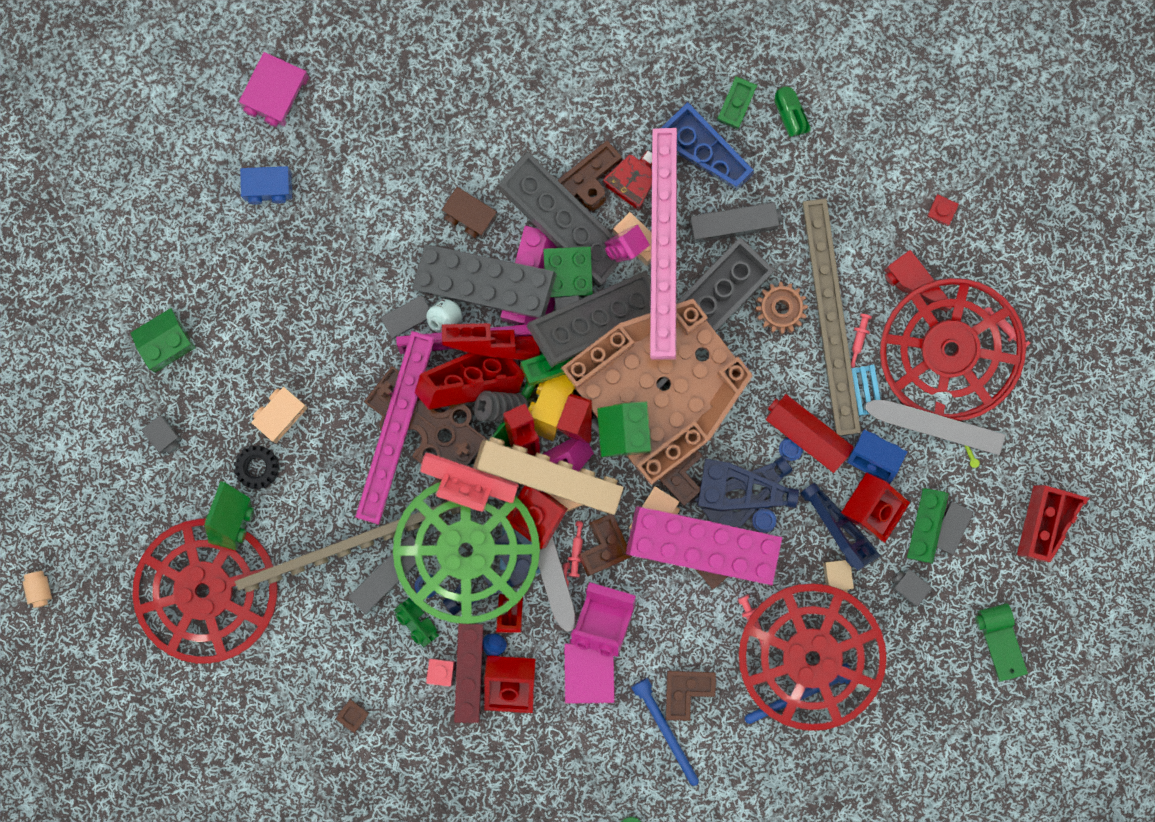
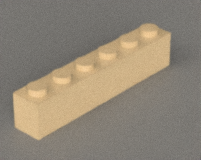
M490 437L489 441L482 440L473 466L474 469L615 515L624 488L617 485L618 480L604 476L603 480L594 477L595 472L583 468L581 472L572 470V464L560 460L558 464L549 462L550 457L540 453H536L535 457L526 454L527 449L513 445L512 449L503 446L504 441Z

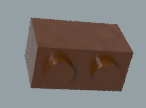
M459 187L455 188L442 208V213L445 215L444 220L455 227L457 224L464 227V233L473 239H476L477 236L483 239L498 217L496 210Z

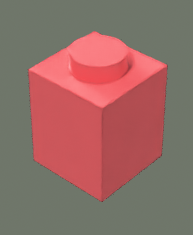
M429 659L426 684L451 687L453 685L455 661Z

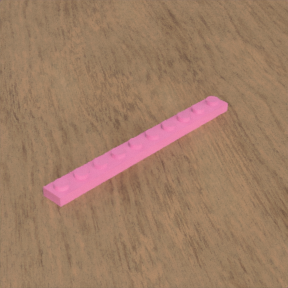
M677 128L653 129L651 360L676 359Z

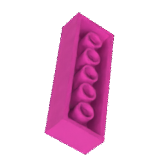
M636 506L626 554L773 585L782 537Z

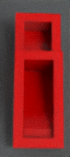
M526 404L503 413L511 449L513 445L527 449L526 454L534 457L536 453H540L539 437L535 432L534 418Z

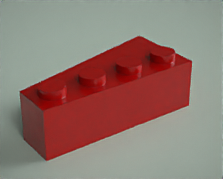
M468 353L420 373L414 393L428 409L476 401L479 394L484 391L519 393L525 376L522 369L513 359Z

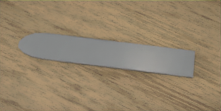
M872 400L865 404L866 411L874 418L883 422L996 455L1001 453L1005 434L892 401Z
M552 536L546 548L540 549L538 566L554 618L561 628L571 632L575 626L574 605Z

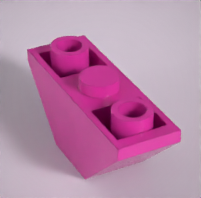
M638 224L631 226L604 242L606 254L612 261L615 260L616 263L631 260L650 246Z
M573 438L543 453V455L550 457L549 462L558 464L560 460L572 464V470L578 472L594 454L589 443Z

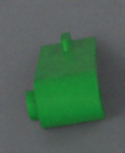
M1004 603L979 610L978 616H975L976 625L979 630H983L999 682L1027 675L1028 672L1013 630L1015 621L1009 604Z

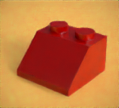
M866 472L841 514L885 543L910 502L888 482Z
M487 656L484 710L533 713L536 659Z

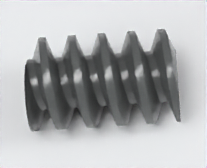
M484 391L479 394L475 401L474 412L479 421L504 422L503 413L523 404H526L528 408V402L519 393Z

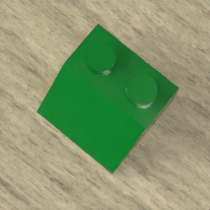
M172 308L131 332L137 351L149 370L155 373L196 348Z
M647 402L622 403L597 408L601 457L650 454L651 444Z
M223 481L219 483L204 526L208 543L237 551L239 543H243L247 530L244 528L247 521L251 522L254 508H252L251 499Z

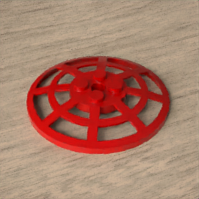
M964 278L939 279L923 284L911 291L892 310L884 325L880 341V361L884 377L899 400L906 406L957 421L981 416L1000 404L1014 389L1019 380L1026 355L1025 333L1015 309L994 289L980 282ZM959 285L956 299H942L926 305L920 296L924 291L938 286ZM969 287L988 294L1003 308L989 315L980 306L966 301ZM912 300L918 312L908 322L903 336L889 334L898 313ZM954 306L952 317L948 320L938 322L931 312L940 307ZM968 308L976 312L983 320L970 327L961 321L963 309ZM1008 316L1016 334V355L1001 352V336L996 323ZM923 317L930 329L926 332L924 338L910 337L914 326ZM990 328L992 333L994 350L984 349L980 346L978 335ZM949 342L957 344V351L952 355H948L944 351L946 344ZM887 344L901 345V360L906 374L896 382L891 375L887 362ZM908 346L921 348L924 359L913 369L908 359ZM979 358L991 360L987 371L978 379L971 369L976 365ZM999 361L1014 364L1004 386L991 398L983 386L994 375ZM930 368L934 373L940 375L938 389L927 385L918 376ZM964 375L970 384L968 387L960 390L947 391L949 378ZM913 381L916 386L931 395L938 392H948L953 398L976 392L983 404L965 412L944 414V404L936 401L935 412L929 411L914 403L901 390Z
M195 519L169 528L149 545L136 568L132 598L140 626L147 637L159 649L182 661L210 664L225 661L241 654L262 636L269 626L275 611L278 583L269 584V599L263 617L250 611L254 590L246 593L243 607L231 601L233 587L236 586L235 581L274 567L272 560L263 545L247 531L245 540L255 548L265 568L250 571L244 558L237 551L210 544L208 540L195 541L192 527L204 526L206 519ZM178 531H183L185 544L171 551L162 562L151 556L154 549L162 541ZM210 547L220 551L213 562H200L197 548ZM187 551L190 565L186 566L181 572L168 566L178 555ZM228 555L237 562L243 574L230 577L222 568ZM146 564L157 571L152 587L153 601L140 605L139 583ZM165 575L175 581L173 594L160 598L161 579ZM201 584H206L209 587V594L205 598H201L197 594V588ZM176 604L183 613L178 626L167 617L163 610L164 607ZM156 610L162 623L174 633L168 646L161 642L151 631L143 614ZM225 610L237 615V618L229 626L219 631L215 617L222 614ZM192 619L205 620L209 634H193L186 630ZM244 620L258 626L245 642L226 652L222 641L223 637L235 631ZM182 638L195 642L212 641L216 655L192 656L178 652L177 649Z
M817 583L797 584L772 594L751 614L740 640V672L751 698L771 718L795 729L809 731L827 730L853 720L874 700L885 675L886 646L876 619L866 606L854 596L830 585ZM816 591L829 593L834 596L828 609L817 606L798 608L793 594ZM784 598L789 612L777 619L768 632L754 626L767 608ZM843 599L851 603L863 614L869 622L871 630L858 634L853 625L838 613ZM819 614L824 615L825 618L820 629H806L801 615ZM792 619L797 632L788 641L774 636L782 625ZM836 620L845 627L852 638L838 643L829 634L834 621ZM750 636L763 641L761 650L763 672L751 676L748 674L746 661L747 643ZM873 639L877 640L879 649V667L876 680L862 674L865 662L863 644ZM770 645L783 650L784 664L772 669L769 667L768 660ZM854 647L857 650V667L855 671L842 666V652ZM810 651H815L820 655V660L815 665L806 662L805 657ZM788 674L796 682L791 696L778 686L774 678ZM837 675L851 680L850 684L840 694L833 697L829 683ZM767 681L775 694L787 702L782 715L776 713L764 703L755 691L754 685ZM858 684L871 688L868 696L856 709L841 717L837 707L838 703L847 698ZM806 687L820 688L824 701L806 702L800 699ZM797 707L810 710L828 708L832 721L808 724L791 719Z

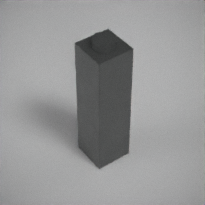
M774 202L690 216L689 223L693 244L777 230L779 223H782L780 208L776 209Z
M410 535L400 546H415L416 538ZM423 540L422 546H429V545ZM393 553L348 596L364 614H368L400 583L394 566ZM401 556V565L405 577L417 566L415 556Z

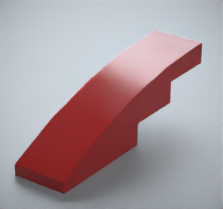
M490 323L442 324V345L464 352L506 359L528 360L540 355L539 346L533 336H515L514 330H491Z

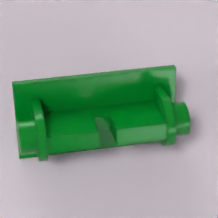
M410 598L402 604L400 603L394 610L397 613L395 616L398 622L408 627L411 631V638L417 645L421 644L425 648L439 636L437 628L428 617L422 622L419 621L418 618L424 612Z

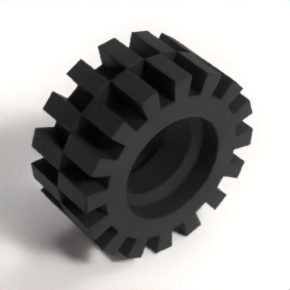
M259 445L248 446L249 448L247 449L244 448L241 450L242 453L236 456L237 461L234 462V474L237 475V480L242 485L251 489L269 487L268 485L275 482L274 479L279 474L278 469H280V465L278 464V458L271 450ZM255 458L262 459L266 465L265 472L258 477L252 476L248 471L250 461Z

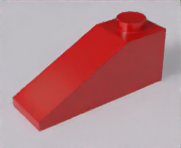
M911 250L907 251L884 270L888 283L891 286L896 285L899 290L908 294L923 284L934 281ZM939 286L920 294L924 302L928 304L948 299ZM944 306L938 309L948 312L954 306Z

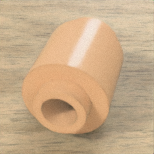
M38 571L24 575L23 587L27 605L33 604V608L48 605V600H51L52 596L48 578L44 576V572Z

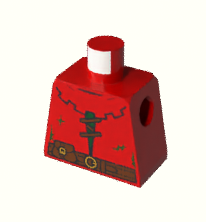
M646 151L640 160L631 154L628 155L603 180V186L638 211L642 208L652 188V153Z

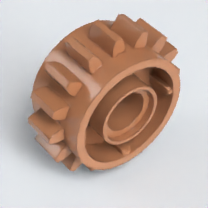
M779 282L778 287L770 284L769 292L765 289L761 292L764 298L758 297L756 300L757 303L761 304L755 308L756 312H760L757 321L763 320V328L769 326L772 334L775 330H779L780 335H783L785 329L792 333L794 331L793 325L799 328L802 325L799 319L805 320L807 316L802 313L808 309L807 305H803L806 297H800L798 294L800 289H792L791 283L787 287L783 286L782 282ZM777 303L785 304L787 313H778L775 305Z

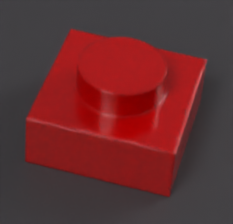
M937 194L927 217L949 226L959 204Z

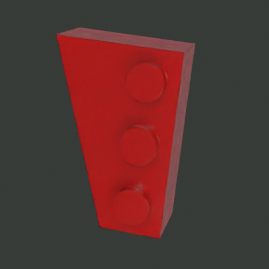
M1046 485L1033 486L1017 556L1038 562H1051L1065 540V534L1070 526L1075 523L1079 511L1088 502L1089 498Z

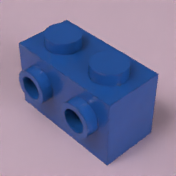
M288 166L240 168L241 197L244 201H248V204L258 205L262 204V201L272 200V203L281 204L286 203V200L292 199V171Z
M863 430L846 463L891 484L899 471L907 451L901 449L896 444L880 438L875 433Z

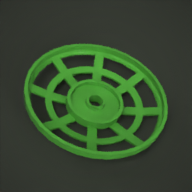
M438 482L414 498L398 522L393 544L394 566L398 579L413 602L425 612L438 619L452 623L471 624L496 618L520 601L535 577L539 564L540 547L534 520L528 509L516 496L513 503L506 502L499 510L486 503L484 510L493 516L483 526L471 521V508L451 501L432 510L423 500L438 491L441 483ZM461 506V521L448 526L439 517L441 513ZM515 507L521 512L528 525L532 544L517 545L514 530L506 518ZM417 508L426 519L418 530L415 546H400L405 524L411 513ZM432 523L441 532L437 545L422 546L424 535ZM499 523L506 530L510 545H495L490 532ZM469 543L472 545L473 553L471 556L463 557L460 555L459 547L461 544ZM517 554H532L528 575L516 593L506 582L514 570ZM423 555H437L438 562L442 567L432 578L425 568ZM495 555H510L507 568L500 577L491 568ZM401 556H415L418 571L426 582L417 594L405 577L401 565ZM484 574L493 583L488 589L471 594V579ZM448 575L461 579V594L450 592L439 586V584ZM434 590L437 594L447 599L461 601L462 616L443 613L429 606L424 600ZM498 590L509 599L504 605L491 612L472 616L471 601L487 598Z

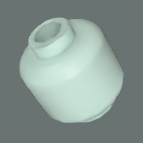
M443 299L427 311L426 318L430 328L437 333H441L442 324H460L462 314L457 303L449 299Z

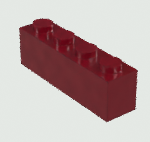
M458 623L454 723L480 722L484 624Z

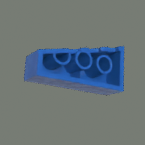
M688 102L661 127L677 128L678 155L736 191L754 175V170Z

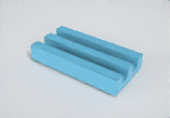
M874 365L851 368L858 416L868 415L869 413L863 410L857 373H861L866 403L871 401L866 371L870 372L874 400H881Z

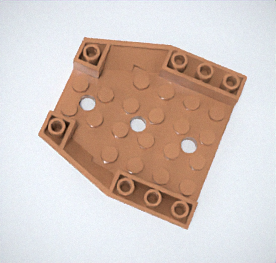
M694 299L676 304V359L651 360V313L619 323L561 367L579 395L592 400V412L597 418V408L622 403L647 402L651 452L650 454L626 456L651 485L711 439L753 376L739 357L735 358L707 322L708 317ZM700 348L707 350L709 358L703 362L697 360L695 357L696 350ZM667 378L671 384L670 388L666 391H661L657 387V380Z

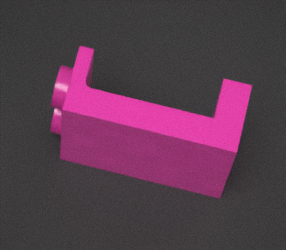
M263 52L239 100L240 105L244 108L243 112L252 117H256L258 114L264 117V121L271 126L277 127L279 124L285 127V118L302 84L306 85L309 76L305 70Z
M589 582L582 611L576 628L571 633V643L580 649L587 650L589 648L598 651L604 656L610 657L613 655L618 657L635 609L636 595Z
M569 639V644H564L565 703H614V656H604L598 651L589 648L587 650L580 649L575 644H572L571 639Z

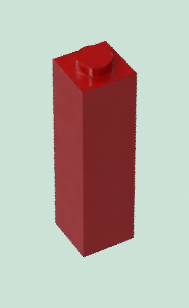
M787 394L780 401L776 398L767 409L771 412L765 419L767 422L833 473L848 458L854 446Z

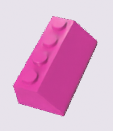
M524 226L515 263L544 269L543 249L558 247L539 229ZM550 297L545 315L553 312L555 297ZM506 311L501 313V321L514 325H526L537 319Z

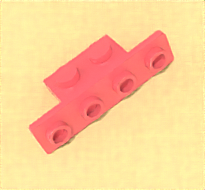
M425 453L420 470L424 474L442 479L437 491V497L481 512L484 511L489 496L513 503L518 484L430 453Z

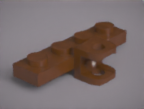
M606 140L560 177L558 181L575 198L577 197L587 210L595 212L607 201L605 190L598 180L623 160L622 156Z

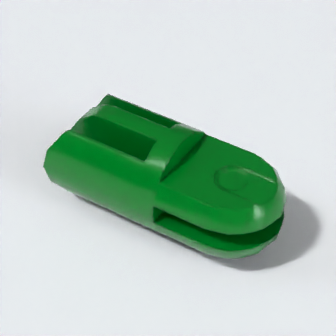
M787 86L777 90L774 95V101L788 136L793 137L809 133L811 131L810 124L796 92Z

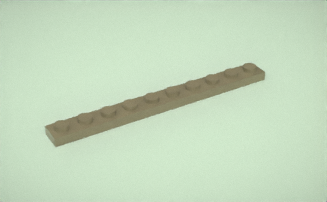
M827 198L803 201L802 208L834 428L839 436L860 434L861 430Z
M444 503L431 507V509L435 510L437 507L441 506ZM461 506L449 509L441 513L439 517L443 519L442 514L451 511L452 515L460 513ZM421 512L412 514L404 528L407 532L420 528L419 523L423 522L426 517ZM399 520L235 581L238 590L244 589L248 593L260 588L258 583L268 580V583L272 584L282 580V574L291 571L293 576L306 571L305 566L314 563L315 567L329 562L328 557L337 554L338 558L351 554V548L360 545L362 550L375 545L373 540L383 537L384 541L394 538Z

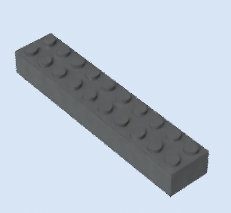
M740 237L676 304L694 299L708 317L707 322L717 332L772 276L775 270ZM667 378L658 379L656 383L658 389L661 390L669 380ZM592 412L591 430L599 437L598 418Z

